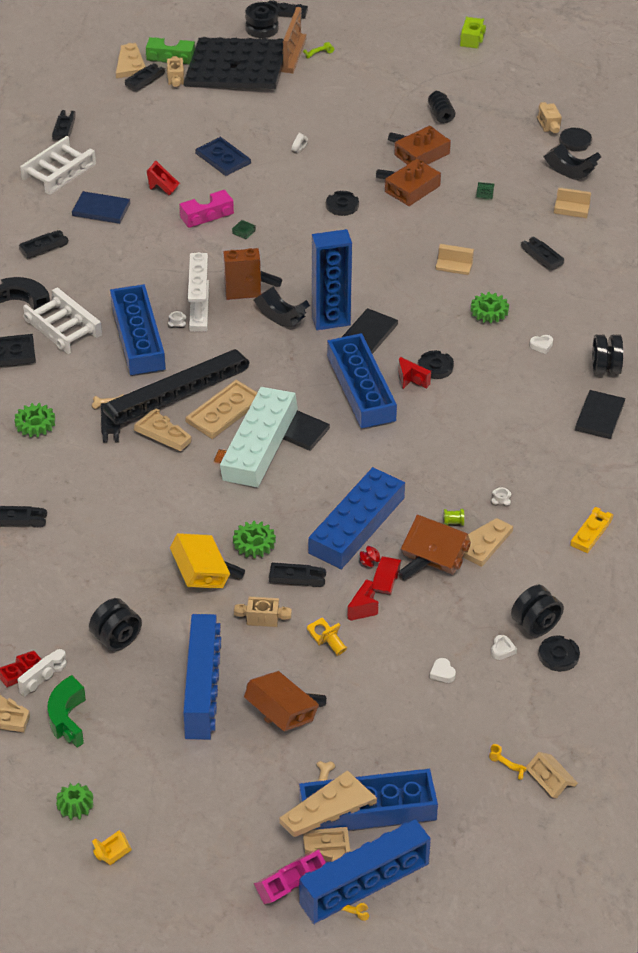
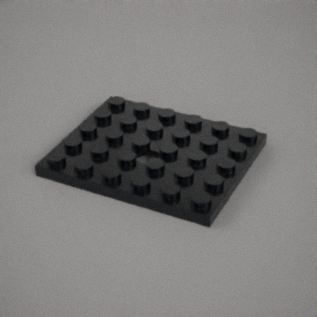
M198 38L184 79V87L276 89L283 67L284 39ZM237 64L236 68H231V65Z

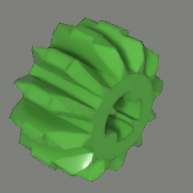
M79 782L76 786L69 783L68 788L62 787L61 792L57 793L56 796L58 811H61L63 817L68 816L70 820L74 817H78L80 820L82 814L88 816L89 810L93 809L94 806L93 793L89 791L87 785L81 787Z

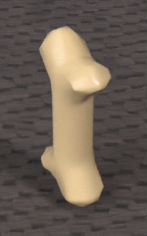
M94 396L92 408L97 409L101 407V403H107L118 397L102 399Z
M332 761L327 763L317 762V766L320 769L318 781L328 779L329 772L335 769V764Z

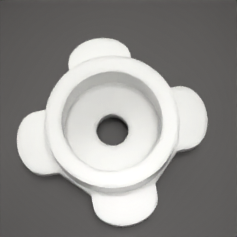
M175 311L169 315L170 321L168 325L170 327H184L186 325V322H184L186 315L182 312Z
M500 487L492 492L494 496L492 498L493 504L510 505L509 497H511V492L508 489Z

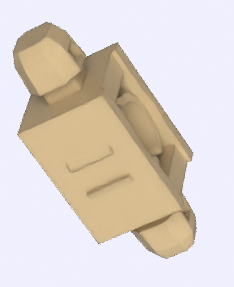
M173 56L167 59L168 85L172 84L174 87H178L180 84H184L183 58Z
M540 102L537 119L544 132L559 133L562 116L555 104Z
M249 596L248 605H235L234 615L239 617L247 616V625L277 627L278 618H281V620L291 619L292 609L283 606L279 608V598Z

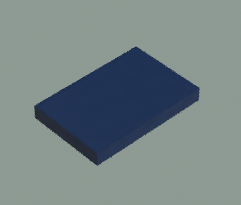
M218 137L195 149L196 155L225 176L251 164V158L222 137Z
M82 191L72 210V216L120 224L131 204L130 199Z

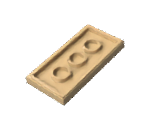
M235 380L186 416L185 421L211 439H214L248 412L257 392Z

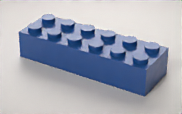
M347 229L312 234V319L316 331L351 326L352 241Z
M145 284L110 289L111 306L130 375L166 370L165 353Z
M362 333L327 340V357L360 427L366 428L396 421L397 404Z
M372 467L308 537V554L342 570L405 498V482Z
M217 614L191 615L183 711L185 739L211 740V731L216 730L215 714H217L216 698H218V685L215 684L219 681L218 665H220V652L217 651L221 649V636H218L221 634V623H217Z
M430 768L355 777L377 797V803L371 806L369 804L362 806L359 811L352 814L348 812L340 815L339 819L331 822L328 820L313 830L340 827L355 830L398 825L405 822L409 823L415 819L418 822L437 820L438 802ZM333 780L299 783L300 803Z
M415 819L409 823H403L399 828L391 832L382 834L372 842L364 843L360 848L352 852H346L340 858L325 863L321 868L313 872L305 873L299 878L300 906L313 924L318 923L339 912L346 905H352L429 864L431 838Z

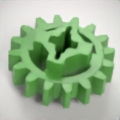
M487 292L486 295L481 293L480 297L476 295L475 299H472L470 311L472 316H477V320L483 319L484 323L486 320L490 323L495 320L498 323L499 319L504 320L505 316H508L509 303H507V299H503V295L497 296V293L490 294V292Z
M31 403L30 407L24 405V410L18 409V414H15V427H17L18 432L22 431V435L29 433V437H32L33 434L39 437L40 433L46 435V430L52 431V426H55V413H53L52 408L48 409L47 405L42 407L41 403H38L37 406Z
M255 521L252 524L245 522L244 527L239 525L238 530H234V549H238L239 554L245 553V557L253 555V558H256V555L264 557V552L269 554L270 549L275 548L276 535H274V529H270L269 524L263 526L262 521L259 524H256Z

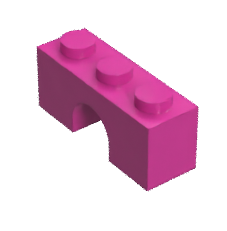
M224 189L211 193L209 204H199L195 199L179 203L180 218L188 228L234 214V200Z
M314 850L254 883V886L264 904L272 903L290 893L293 888L299 886V878L305 873L321 868L326 862L320 850Z

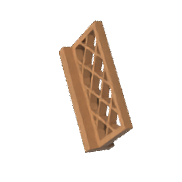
M296 7L283 40V67L281 72L294 73L306 42V34L301 33V7Z

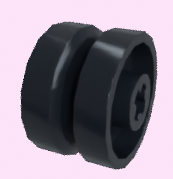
M256 2L246 8V32L250 36L263 39L278 33L279 10L274 4Z
M594 335L592 345L594 374H605L607 366L610 374H621L623 367V341L621 335H610L608 342L605 335Z
M538 584L526 589L517 598L511 609V616L519 625L523 626L528 634L536 638L543 636L555 627L561 619L564 606L562 602L551 595L547 588Z
M112 598L102 603L94 611L89 621V631L110 651L115 652L130 645L136 639L142 627L141 617L119 598Z

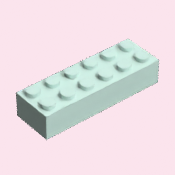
M260 387L220 463L223 481L259 487L298 410L296 393Z

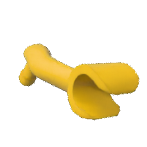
M493 744L489 758L492 761H500L513 771H518V779L522 780L526 767L515 764L501 755V746Z
M360 903L356 907L346 905L342 908L343 911L356 914L360 920L366 921L369 919L367 912L361 913L368 910V906L365 903Z

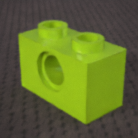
M466 17L461 31L460 46L479 48V44L483 43L486 32L484 19Z

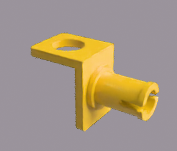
M320 618L307 626V630L319 646L327 642L336 656L341 655L347 650V647L337 635L341 626L339 623L330 627L324 618ZM321 625L325 628L322 635H318L315 632L314 628Z

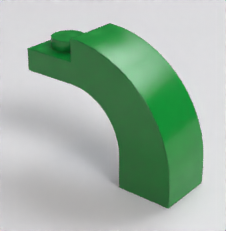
M70 675L53 689L48 700L47 709L50 728L56 739L58 740L64 736L68 743L72 742L78 748L84 744L83 731L68 715L76 706L86 701L84 686Z

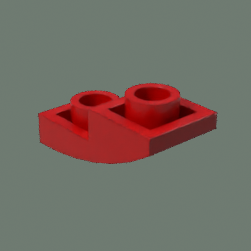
M381 557L373 579V591L392 594L394 582L398 577L402 562L400 559Z
M35 651L16 656L15 663L0 667V680L6 687L18 683L20 676L42 659Z

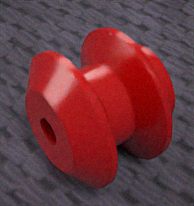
M367 546V552H360V561L364 566L372 568L374 567V561L380 562V554L376 548Z

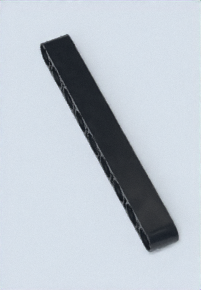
M237 349L231 350L113 399L105 404L103 412L113 423L117 425L242 373L248 368L250 362Z

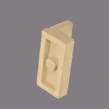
M558 188L554 214L587 218L591 192Z
M440 244L436 270L469 275L473 264L474 249Z
M538 752L526 767L529 773L553 798H557L567 785L575 787L578 784L551 754Z

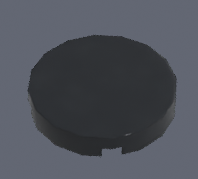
M568 128L561 132L559 141L563 143L565 148H570L571 151H583L591 145L592 136L585 129Z
M336 191L333 195L330 194L327 197L326 208L334 215L348 216L358 210L359 198L349 191Z
M438 350L423 353L418 360L419 366L431 371V379L446 378L454 369L453 358L449 354H443Z
M557 635L550 636L542 641L538 656L540 662L545 667L561 672L568 671L578 664L580 650L579 646L572 639L568 640L565 639V636Z

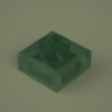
M478 182L476 197L493 199L495 184Z
M241 220L232 228V234L243 239H247L256 231V225Z

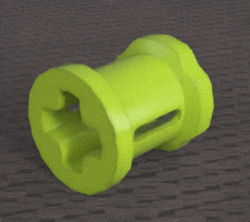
M444 509V525L460 524V526H464V509L459 511Z

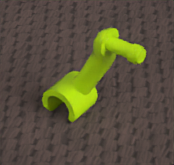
M325 42L323 46L314 48L309 52L303 50L306 58H310L315 53L326 50L327 53H333L334 47L331 46L330 42Z

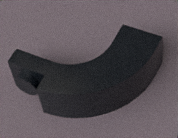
M560 143L543 157L559 174L572 179H581L595 169L594 167L598 165L597 161L601 158V155L597 152L586 159H579L571 155L563 143Z
M24 277L1 279L0 303L9 300H22L35 310L50 302L47 289L33 279Z
M274 286L254 299L258 308L267 318L284 327H291L305 318L304 314L307 313L305 309L310 306L307 300L296 306L288 304L280 297Z

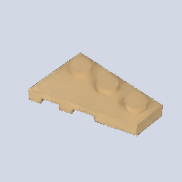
M159 409L152 410L134 424V431L176 450L182 451L191 443L192 436L178 425H173L170 422V418L160 414Z

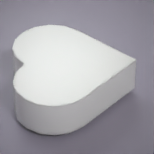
M298 133L292 145V151L299 153L306 147L308 138Z
M550 335L535 336L530 339V347L544 354H547L553 345V338Z
M498 635L495 637L494 645L491 648V655L494 659L502 660L517 654V648L507 636Z
M439 658L434 662L430 679L450 683L455 680L456 671L450 666V662L447 659Z

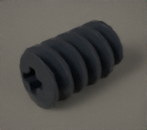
M440 91L432 92L428 97V103L436 119L441 123L452 121L456 112L447 95Z

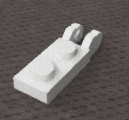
M62 649L55 650V652L44 657L18 678L19 693L25 697L30 692L36 690L43 681L50 679L54 672H61L67 665L65 651Z

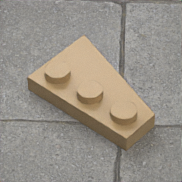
M136 43L121 45L116 78L132 76L145 67Z
M496 518L469 533L471 545L468 552H464L463 558L482 567L513 532V526Z

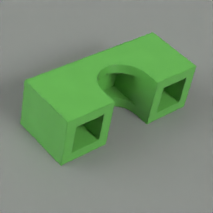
M149 37L146 45V60L167 62L168 58L177 56L178 58H183V64H190L195 51V41L179 40L177 45L167 46L165 45V38Z

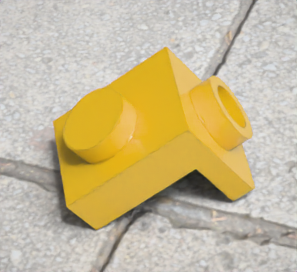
M118 830L102 843L96 838L92 841L95 847L93 852L99 861L103 860L109 865L132 850L121 830Z

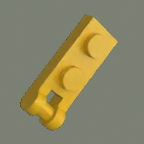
M595 506L591 515L572 538L570 546L589 553L611 523L614 514L610 512L605 513L601 511V508Z

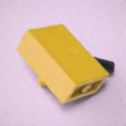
M176 534L170 550L187 587L223 588L229 575L239 580L244 577L245 569L223 560L212 535Z

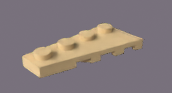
M347 770L281 816L279 822L293 837L320 827L321 823L328 820L331 822L339 819L340 815L348 812L352 814L367 804L369 806L376 804L377 797Z

